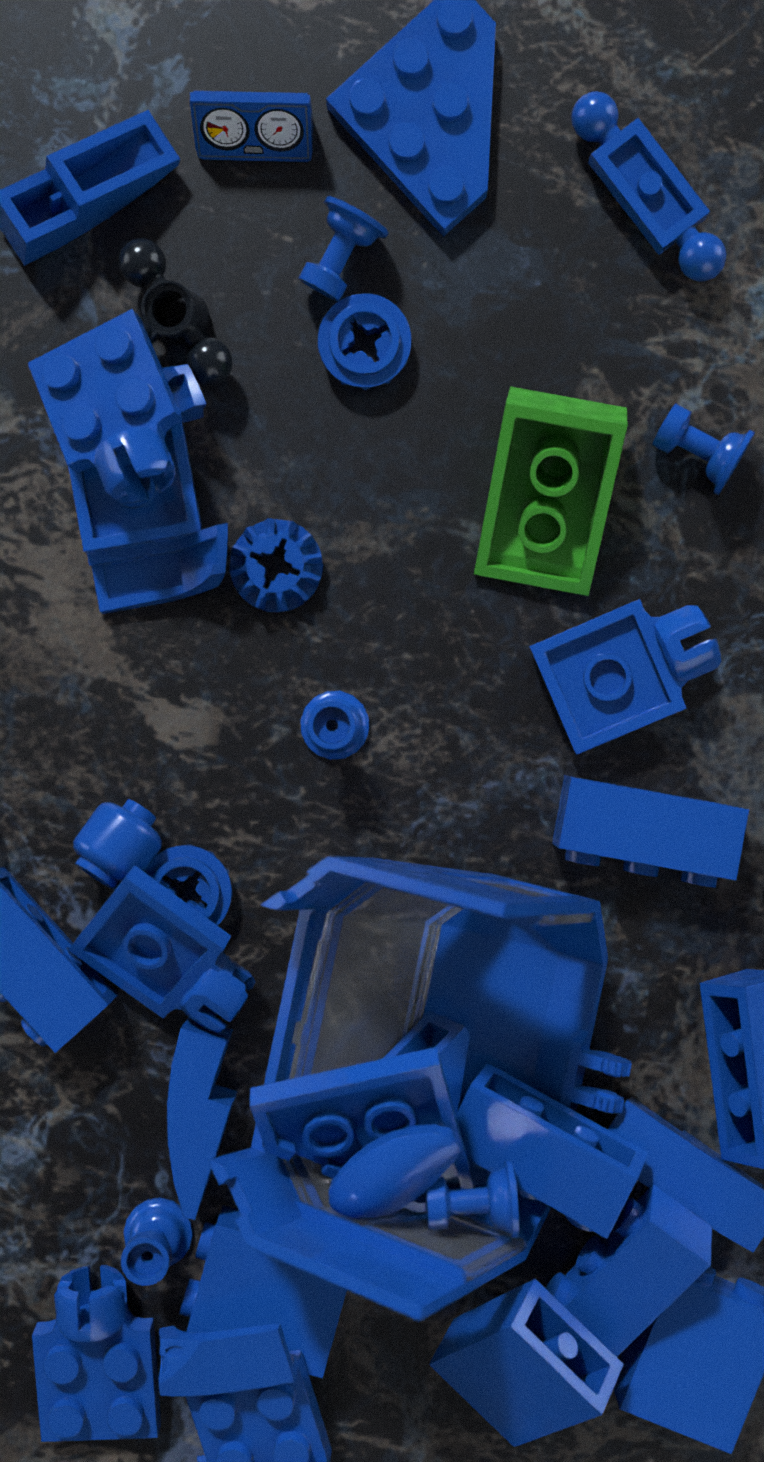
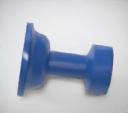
M327 196L324 204L328 207L326 220L328 226L335 234L320 263L306 262L298 279L318 293L338 302L347 288L340 274L355 245L367 247L372 245L377 238L385 239L389 232L378 221L358 208L335 197Z
M675 403L657 432L652 446L667 454L676 446H679L707 461L706 476L714 485L713 493L719 495L756 432L751 429L745 434L731 432L719 441L690 425L692 411Z
M326 691L314 697L305 707L301 717V734L306 745L316 755L327 759H344L355 754L365 743L369 733V716L363 704L353 695L342 691Z
M505 1160L501 1169L489 1174L486 1187L449 1190L444 1177H439L425 1191L428 1230L448 1229L451 1216L488 1213L493 1226L508 1231L512 1239L519 1236L518 1197L512 1160Z
M165 1198L147 1199L137 1205L127 1217L124 1228L125 1248L121 1256V1268L124 1275L134 1284L150 1286L158 1283L164 1278L169 1267L180 1261L190 1248L193 1237L192 1221L183 1217L181 1207L175 1201Z

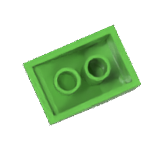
M510 386L504 409L474 575L589 596L628 426L626 407Z

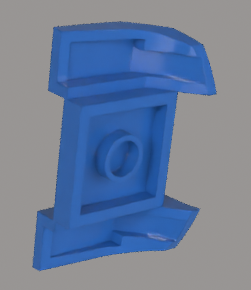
M188 364L162 367L183 418V421L173 425L165 435V444L176 469L173 483L165 491L158 493L152 477L142 478V481L150 499L132 504H121L106 493L96 467L76 473L68 466L83 552L87 554L89 566L92 567L101 614L184 599L218 587L225 576L228 523L202 530L184 430V422L204 418L203 408L206 406L202 391Z
M280 1323L200 1333L181 1331L175 1326L159 1328V1354L161 1355L158 1377L159 1393L161 1396L186 1397L205 1454L197 1456V1462H330L332 1448L301 1349L295 1351L288 1350Z

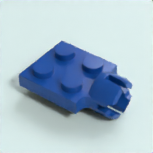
M133 309L28 362L66 463L72 470L80 473L88 468L96 467L106 493L121 504H132L150 499L142 478L151 476L158 493H162L173 483L176 469L165 444V435L173 425L183 421V418L143 321Z
M638 599L529 646L576 755L687 709L682 698V687L688 681L715 670L722 662L716 638L706 640L685 650L683 649L680 640L711 627L707 617L698 606L686 605L663 616L651 617L644 610L641 600Z
M135 865L68 950L164 1019L169 1012L175 1009L182 1010L189 1018L213 1033H219L228 1026L217 1018L216 1015L221 1016L229 1023L234 1020L248 999L245 989L249 991L255 985V979L251 973L225 955L223 951L231 935Z
M90 1265L71 1270L63 1275L54 1294L56 1319L37 1322L32 1334L41 1442L158 1438L161 1426L154 1318H140L131 1314L127 1304L126 1280L116 1268L108 1265L100 1266L101 1288L92 1291Z

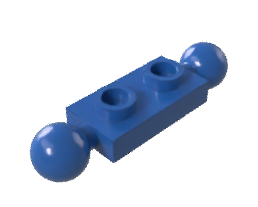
M594 91L583 95L575 103L572 110L571 122L573 129L581 139L588 142H599L601 145L591 153L588 164L658 255L676 243L680 248L678 256L679 266L686 277L698 282L708 281L716 277L722 271L726 262L725 246L716 235L707 232L699 233L695 228L706 220L710 210L639 118L620 130L617 126L619 118L618 108L615 101L608 94Z

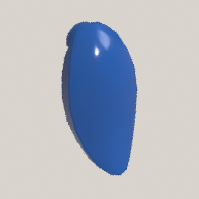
M435 1124L414 1125L391 1131L368 1143L347 1161L331 1181L329 1203L332 1209L338 1214L352 1219H375L393 1214L410 1204L424 1193L457 1159L460 1148L454 1131L449 1127Z

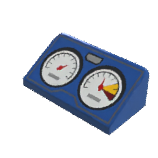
M190 92L195 149L200 159L281 162L311 161L313 157V113L311 98L307 93Z

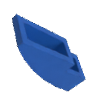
M146 110L47 155L44 170L0 189V229L24 266L88 232L123 209L179 165L180 157L150 111Z
M188 1017L181 1026L171 1065L167 1100V1132L173 1182L183 1217L195 1221L212 1173L208 1159L217 1157L238 1091L216 1085L233 1029L226 1027L219 1033L207 1031Z
M635 1098L627 1099L623 1105L622 1114H617L608 1130L649 1152L638 1181L648 1188L652 1184L656 1185L711 1225L712 1229L754 1253L764 1237V1185L731 1162L721 1160V1155L687 1131H680Z

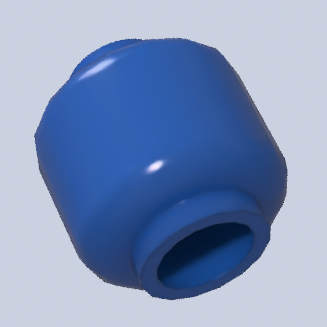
M127 799L122 807L112 802L100 804L73 841V848L79 856L75 865L101 884L115 890L134 865L145 872L160 851L162 839L151 827L157 818L146 808L131 799Z

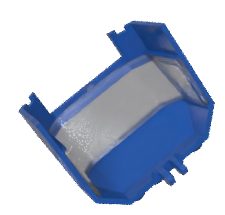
M327 856L307 871L309 874L307 877L289 890L279 891L260 905L274 910L300 909L264 1085L382 1059L431 1011L465 1026L470 1034L458 1110L470 1084L484 1066L489 1063L577 1112L578 1104L605 1113L622 1114L624 1097L617 1095L613 1091L582 1085L586 1067L612 1077H629L632 1066L631 1061L605 1051L590 1049L608 963L600 901L492 873L378 858ZM255 1125L250 1148L208 1159L218 1184L227 1183L242 1216L235 1219L248 1247L418 1321L423 1320L525 1261L551 1209L550 1206L540 1200L529 1199L517 1193L519 1236L514 1239L510 1237L508 1231L493 1226L488 1213L451 1216L448 1229L428 1230L426 1211L417 1213L404 1207L393 1214L375 1219H352L340 1215L332 1209L329 1203V1188L333 1179L322 1175L320 1164L296 1154L288 1161L266 1152L257 1125ZM470 1166L475 1188L486 1187L487 1178L491 1172L486 1169Z

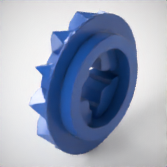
M366 293L351 295L334 304L324 316L318 332L319 354L325 369L337 378L342 385H350L368 390L381 384H389L407 364L411 350L410 327L402 311L388 299ZM354 322L358 330L362 329L367 336L375 332L377 334L381 333V337L375 342L377 362H374L372 357H368L363 351L347 354L349 348L355 344L351 323Z
M267 518L262 522L245 528L243 534L231 548L229 573L239 595L258 609L268 612H285L295 609L304 604L314 594L320 583L323 561L319 546L313 536L294 521ZM282 542H286L284 560L300 573L298 576L292 573L288 575L279 573L275 581H271L269 588L266 589L265 586L268 581L266 579L267 569L258 560L253 559L254 554L260 557L263 555L273 556L276 550L280 549Z
M191 844L171 847L157 854L145 873L177 896L178 891L171 886L172 882L165 877L184 882L199 871L201 875L197 879L199 883L195 891L202 896L201 900L208 905L206 906L201 902L196 903L192 900L186 903L218 926L225 918L233 896L229 870L224 867L213 852Z

